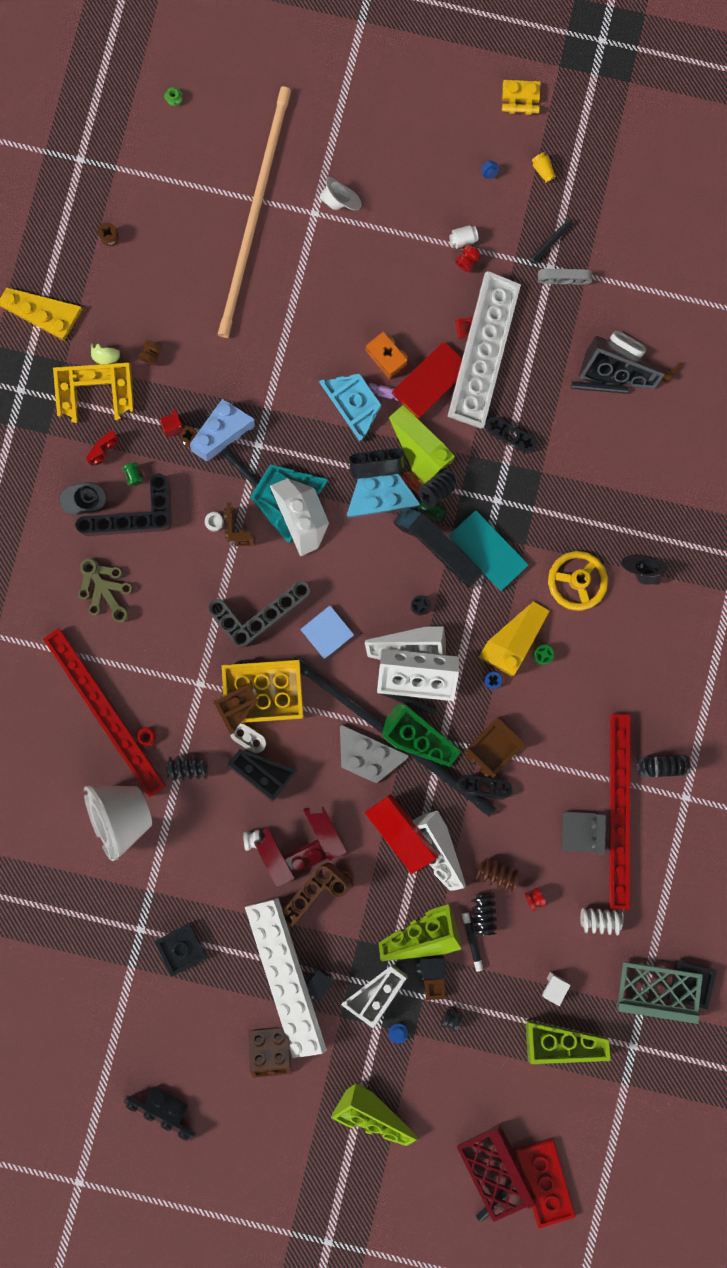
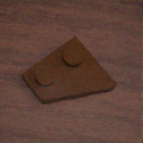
M247 683L215 699L213 702L232 735L258 700L250 684Z

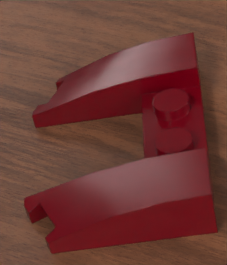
M322 807V813L310 814V808L303 809L318 839L285 856L268 827L263 830V833L267 835L260 844L258 841H254L259 855L276 887L294 879V874L326 858L330 861L346 853L345 846L324 807Z

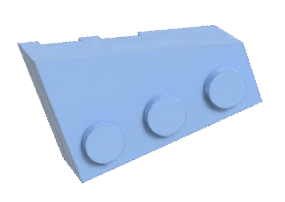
M222 399L190 443L191 452L205 461H209L225 449L227 445L234 440H238L248 430L255 427L254 419Z

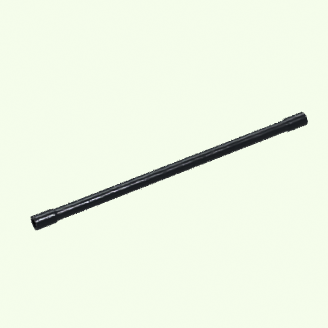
M298 656L294 658V660L300 661L301 674L307 676L381 734L383 733L385 724L313 670ZM406 752L459 792L456 788L457 779L434 761ZM460 793L488 817L496 809V807L480 796Z

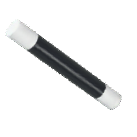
M465 912L462 913V918L476 972L482 971L484 969L476 937L473 933L470 914Z

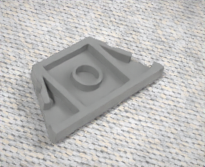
M343 725L340 726L341 768L374 783H378L408 758V755Z

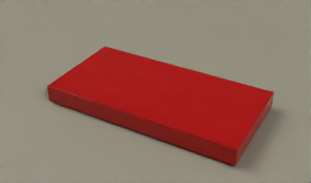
M443 341L391 394L419 420L457 382L462 358Z
M389 794L364 812L411 874L439 857L392 794Z
M553 1137L515 1148L519 1163L537 1198L536 1204L532 1209L538 1229L576 1218Z

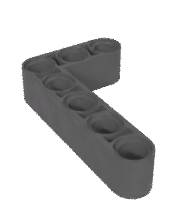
M299 581L244 625L240 623L222 600L214 599L209 603L208 609L233 643L243 648L250 645L310 596L311 590L306 582ZM300 586L307 588V593L303 596L297 594V589ZM290 598L292 605L285 608L282 606V600ZM216 604H222L223 610L221 613H214L213 608ZM269 610L277 612L275 619L270 620L267 618ZM234 619L235 625L233 628H226V620ZM257 621L261 622V630L253 631L252 624ZM244 633L247 636V640L245 643L240 644L237 642V636Z

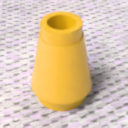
M543 152L532 159V166L546 183L556 177L549 155Z

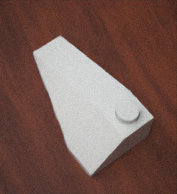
M439 812L426 813L414 819L413 823L439 855L436 860L429 863L434 869V875L450 891L465 888L466 884L448 828Z

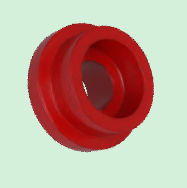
M149 727L140 729L137 734L139 744L145 747L153 745L157 738L156 732ZM146 733L150 734L148 741L144 739Z

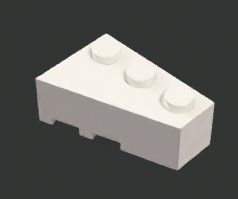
M392 964L341 1005L374 1028L409 975Z

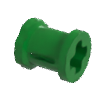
M137 462L129 463L121 468L126 474L128 486H135L144 481L139 474Z

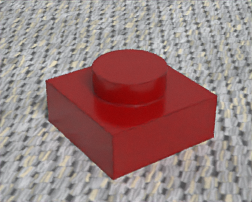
M473 317L455 320L458 339L468 338Z

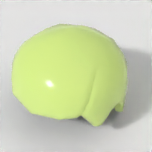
M91 343V357L94 362L100 365L115 364L119 360V350L115 348H102L100 344L95 346L94 343Z

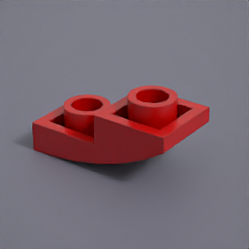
M113 430L104 435L89 451L85 459L91 466L104 462V458L108 457L104 450L112 449L120 441Z

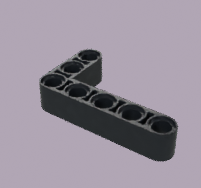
M160 473L154 474L151 477V512L82 516L77 519L75 527L78 532L85 536L166 531L172 526L170 483ZM158 480H164V485L160 488H157L156 482ZM160 498H164L166 500L165 504L161 507L157 506V501ZM166 517V523L162 526L158 525L159 518ZM142 518H147V524L144 527H140L139 521ZM128 520L127 527L120 528L121 521ZM109 521L108 528L101 529L102 522ZM85 522H89V523H90L89 529L86 530V531H83V530H82V525H83Z
M404 508L393 521L394 525L402 532L416 537L467 587L471 588L482 576L483 572L424 514Z

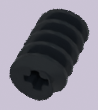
M441 470L419 487L418 494L422 502L426 506L434 507L455 490L457 477L450 470Z
M192 755L191 761L188 760L187 756L184 757L183 761L177 756L176 761L173 762L170 756L167 762V780L169 781L170 777H172L173 781H176L178 776L181 780H185L186 775L189 780H192L194 775L196 779H200L201 775H203L204 779H207V760H204L203 755H200L197 761L195 755Z
M475 894L476 898L471 899V902L477 903V905L471 907V909L477 911L472 917L478 919V921L472 923V925L477 926L478 929L474 930L473 933L477 935L497 934L493 932L497 929V925L492 924L497 921V918L491 916L496 914V909L491 908L496 905V902L491 900L495 898V894Z

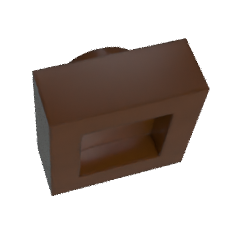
M444 979L424 980L426 1000L446 999Z

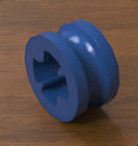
M490 672L485 676L484 683L487 688L496 689L501 686L502 677L497 672ZM495 675L497 677L496 681L498 683L496 686L495 684H492L491 686L489 684L490 680L488 678L489 676L494 677Z

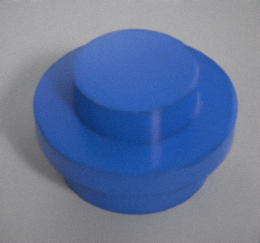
M492 160L487 161L481 168L482 176L485 179L494 178L499 171L498 163Z
M395 1023L389 1028L388 1035L393 1043L400 1044L407 1039L408 1030L403 1024Z

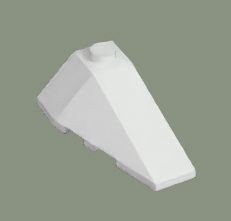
M444 626L421 627L365 640L367 656L379 660L381 659L382 649L446 655Z

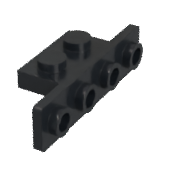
M156 1087L152 1089L145 1104L126 1096L123 1103L126 1104L125 1107L130 1111L143 1113V1117L151 1122L155 1120L161 1123V1128L166 1131L173 1130L177 1132V1136L185 1141L194 1139L196 1133L179 1124L189 1105Z

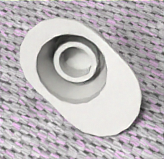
M332 177L326 179V187L320 194V199L333 210H338L344 206L351 210L358 211L361 209V200L354 191Z

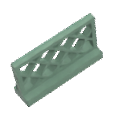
M623 962L616 1008L619 1012L698 1024L703 975L695 972ZM627 967L635 968L639 973L631 981L626 976ZM649 971H655L659 978L649 984L644 975ZM669 974H675L679 981L669 987L663 978ZM642 977L648 986L638 992L633 983ZM689 977L697 978L696 986L689 990L683 981ZM662 980L668 989L658 995L653 986ZM682 983L688 992L678 999L672 990ZM631 985L637 994L631 999L623 998L624 990ZM650 988L657 996L651 1002L645 1001L641 996ZM669 992L676 998V1001L671 1005L665 1004L661 999ZM691 995L694 999V1008L685 1007L681 1001Z

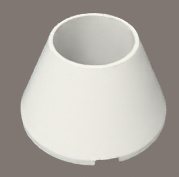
M86 786L84 791H87L88 794L84 796L92 826L96 836L100 837L104 843L102 846L104 852L111 861H115L152 826L149 807L137 786Z

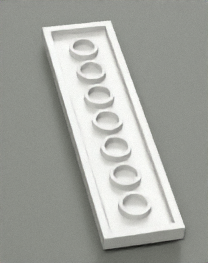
M489 271L484 274L447 417L478 428H484L521 284Z
M279 898L246 906L245 910L284 1033L288 1036L292 1058L323 1054L327 1049Z

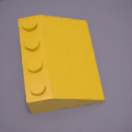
M299 660L221 665L223 695L249 683L258 700L241 723L304 719Z

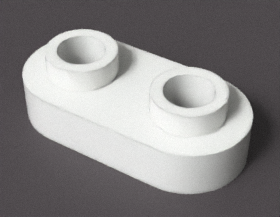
M614 331L610 337L611 342L639 358H642L646 352L643 344L620 331Z
M240 723L234 734L231 735L235 742L253 753L262 752L266 747L264 736L245 724ZM239 729H242L244 731V735L242 737H239L237 735V731ZM254 740L260 741L259 747L253 745Z

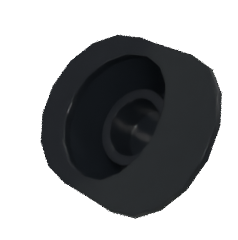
M93 482L69 486L61 492L59 497L62 509L72 515L99 510L106 501L104 490Z
M629 555L624 557L621 562L622 567L634 573L638 582L644 585H659L662 574L668 568L665 562L642 555Z

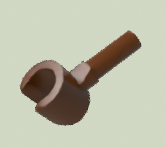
M680 362L671 372L664 370L665 375L661 381L668 383L683 364Z

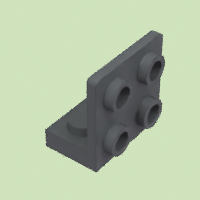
M563 812L561 849L563 851L593 852L605 855L606 815L601 813Z

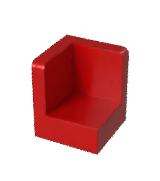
M176 409L172 410L173 414L160 418L163 432L167 438L177 435L183 430V425Z

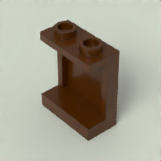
M495 718L464 751L467 753L465 757L472 764L476 762L481 767L479 771L484 776L494 778L500 769L526 744L499 718Z

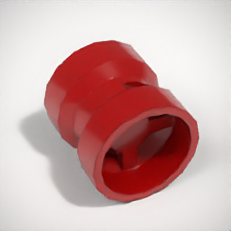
M466 245L463 249V254L455 259V263L461 270L468 273L473 268V263L478 262L481 255L475 248Z

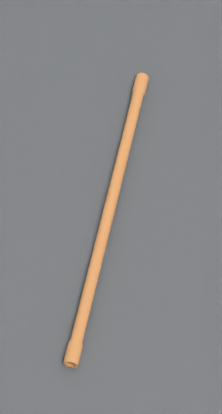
M285 86L280 88L266 151L224 315L218 331L220 337L229 338L236 302L285 110L291 94V89Z

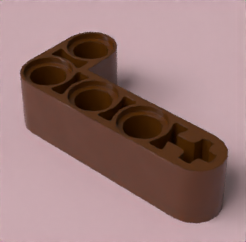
M327 862L318 867L283 910L287 927L290 928L299 922L325 889L335 897H341L351 889V880L332 863ZM323 869L328 870L329 877L323 875ZM337 882H341L344 885V890L338 888ZM311 883L317 886V892L311 889ZM299 898L305 901V906L299 903ZM295 911L296 913L290 919V913Z

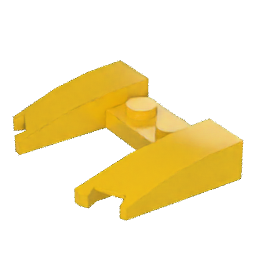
M130 363L53 368L57 416L61 417L63 413L72 417L71 422L78 423L77 386L112 384L115 420H120V415L127 410L134 411L132 365Z

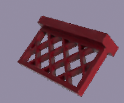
M500 1124L457 1145V1149L493 1222L526 1207L529 1209L535 1206L537 1198ZM490 1136L493 1142L492 1150L481 1146L482 1139ZM467 1146L476 1148L475 1157L466 1155L463 1148ZM479 1150L490 1154L488 1163L477 1159ZM492 1155L501 1158L503 1162L501 1169L490 1165ZM475 1163L486 1167L484 1177L475 1173ZM488 1169L500 1173L497 1182L486 1178ZM502 1174L511 1178V1187L499 1183ZM484 1182L496 1186L493 1196L484 1192ZM497 1188L509 1192L507 1201L495 1197ZM511 1193L518 1195L522 1203L518 1205L509 1203ZM493 1201L505 1205L503 1212L495 1214L492 1208Z

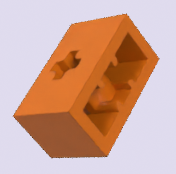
M382 332L366 345V352L390 380L407 366L408 357L402 349L399 350L394 345L396 343L390 335Z

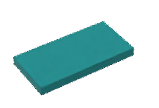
M474 511L448 536L500 592L528 566L522 557L477 511Z

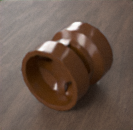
M145 340L143 344L144 349L139 353L138 359L146 364L155 366L157 356L161 354L163 348L155 342Z

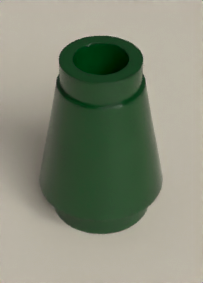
M421 501L418 507L419 512L435 523H442L447 514V509L444 508V505L436 504L434 507H429Z

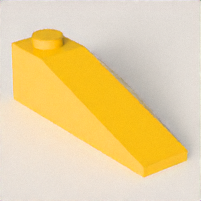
M533 601L487 641L479 658L509 676H514L544 623L549 610Z

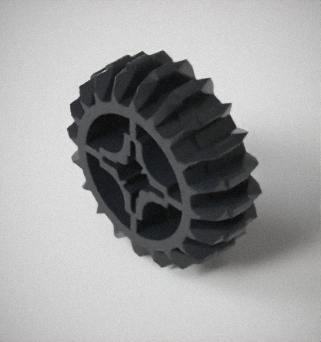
M687 755L645 756L637 759L638 775L641 777L684 776L690 773L691 762Z

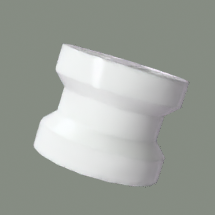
M255 830L251 833L248 831L243 832L246 851L256 848L255 840L259 844L261 843L260 830Z

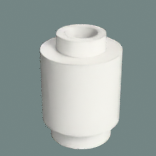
M468 225L452 230V234L449 235L450 243L456 249L466 245H473L478 241L476 227Z

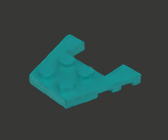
M270 464L250 498L284 540L289 543L292 536L285 520L282 518V513L270 486L288 478L313 487L317 495H319L328 480Z

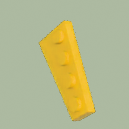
M6 288L0 298V307L65 341L83 310L81 306Z

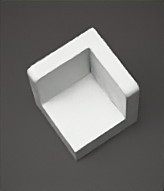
M550 972L547 977L549 983L542 996L560 1006L571 985L568 981Z

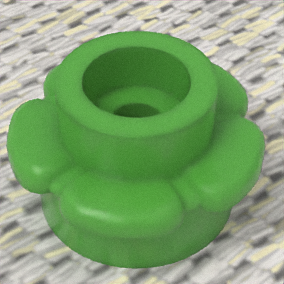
M170 87L165 92L164 98L171 106H178L182 101V91L179 88Z

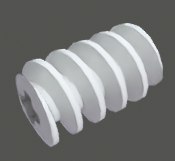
M583 907L580 914V923L584 927L585 933L591 928L593 934H595L597 928H599L600 934H603L604 930L607 929L608 935H611L612 930L615 929L616 935H619L623 926V911L621 910L617 913L616 910H612L610 913L608 909H605L602 913L601 909H596L594 912L593 908H589L586 911Z

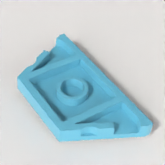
M354 374L348 377L342 376L336 377V379L319 381L358 440L362 442L382 406L362 376Z
M399 474L361 478L357 481L347 512V518L402 510L404 508L419 507V502Z

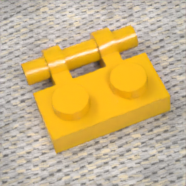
M503 80L502 101H507L509 104L502 103V111L509 112V114L522 112L525 115L539 113L540 106L532 105V103H539L540 82ZM516 102H525L526 105L516 104Z

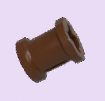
M185 427L180 433V438L185 446L191 448L190 443L192 440L188 441V435L192 434L191 439L193 440L197 432L191 427Z

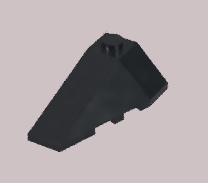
M595 336L586 351L579 378L596 384L612 383L618 386L625 384L636 388L655 389L665 373L619 345Z

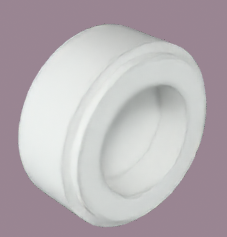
M211 512L205 517V525L210 531H219L224 526V518L218 512Z

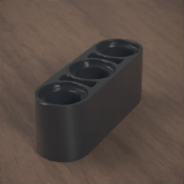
M393 448L352 454L349 457L350 474L353 478L361 479L402 473L405 470L404 452L401 449Z

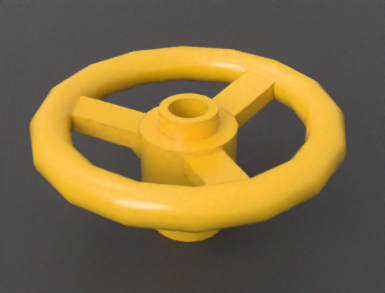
M572 551L563 554L555 560L549 570L548 585L551 595L558 604L569 610L582 611L594 607L602 600L607 591L608 576L604 565L597 557L588 552ZM579 558L589 561L584 569H578L571 575L557 572L560 566L568 560ZM596 567L601 579L600 588L597 594L589 600L585 587L590 584V573ZM577 577L581 579V583L577 581ZM555 581L568 582L573 589L578 590L581 603H573L564 599L558 592Z

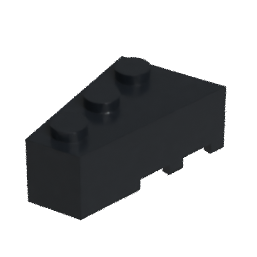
M241 749L227 764V767L272 803L298 771Z

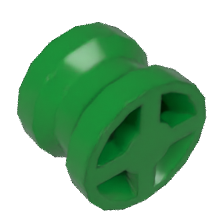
M548 645L538 646L533 651V659L538 664H547L554 658V651Z

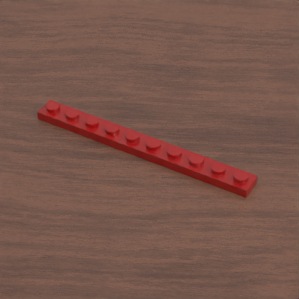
M57 628L44 637V642L148 797L151 798L167 786L62 630Z
M610 714L609 909L630 910V714Z

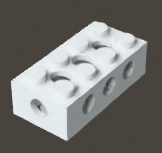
M382 649L377 693L454 701L459 674V657Z

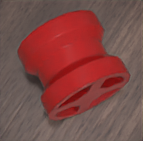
M538 887L531 893H524L532 912L539 906H546L544 897Z

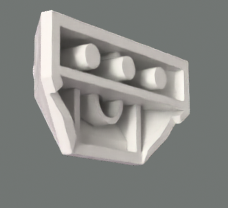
M288 478L271 485L270 488L300 556L318 549L329 521L315 489Z

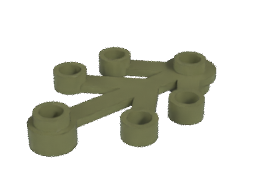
M93 558L84 559L80 564V571L84 576L81 589L78 591V597L82 600L90 598L91 593L88 589L92 578L95 582V589L88 612L93 616L100 614L101 608L99 604L101 595H103L113 610V620L119 623L125 622L128 619V611L118 605L109 589L121 591L123 594L129 595L133 591L132 585L102 580L98 573L111 575L114 579H120L123 572L118 567L99 566L98 562ZM93 565V569L88 571L87 566ZM115 570H119L118 576L113 575ZM128 585L130 587V590L128 592H124V587ZM83 591H87L86 597L81 596ZM94 606L98 609L96 613L91 611ZM119 612L124 613V617L121 619L118 618Z

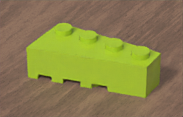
M525 1020L527 1053L530 1064L611 1061L609 1040L605 1037Z

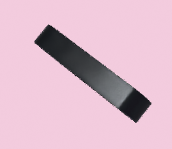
M498 417L488 419L485 429L491 436L524 454H529L535 449L536 440L533 436ZM494 422H497V427L500 429H502L503 426L506 427L502 435L499 434L501 430L497 428L492 430L490 423L493 424ZM507 431H514L516 438L508 440L505 436ZM519 436H523L521 438V441L518 444H516L517 440L519 439ZM529 440L532 447L526 449L523 442Z
M463 775L456 782L457 790L466 795L504 800L513 791L511 784L505 780ZM465 780L469 785H473L476 782L475 786H469L467 789L462 783ZM480 783H486L489 786V791L483 792L480 789ZM502 786H503V789L506 790V792H505L504 794H502V791H501V790H495V791L493 792L494 788H495V789H499V788L502 787Z

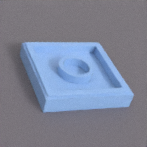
M331 606L327 607L300 629L324 659L354 636Z

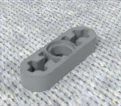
M541 269L538 271V282L541 284L586 285L592 283V271L585 269Z

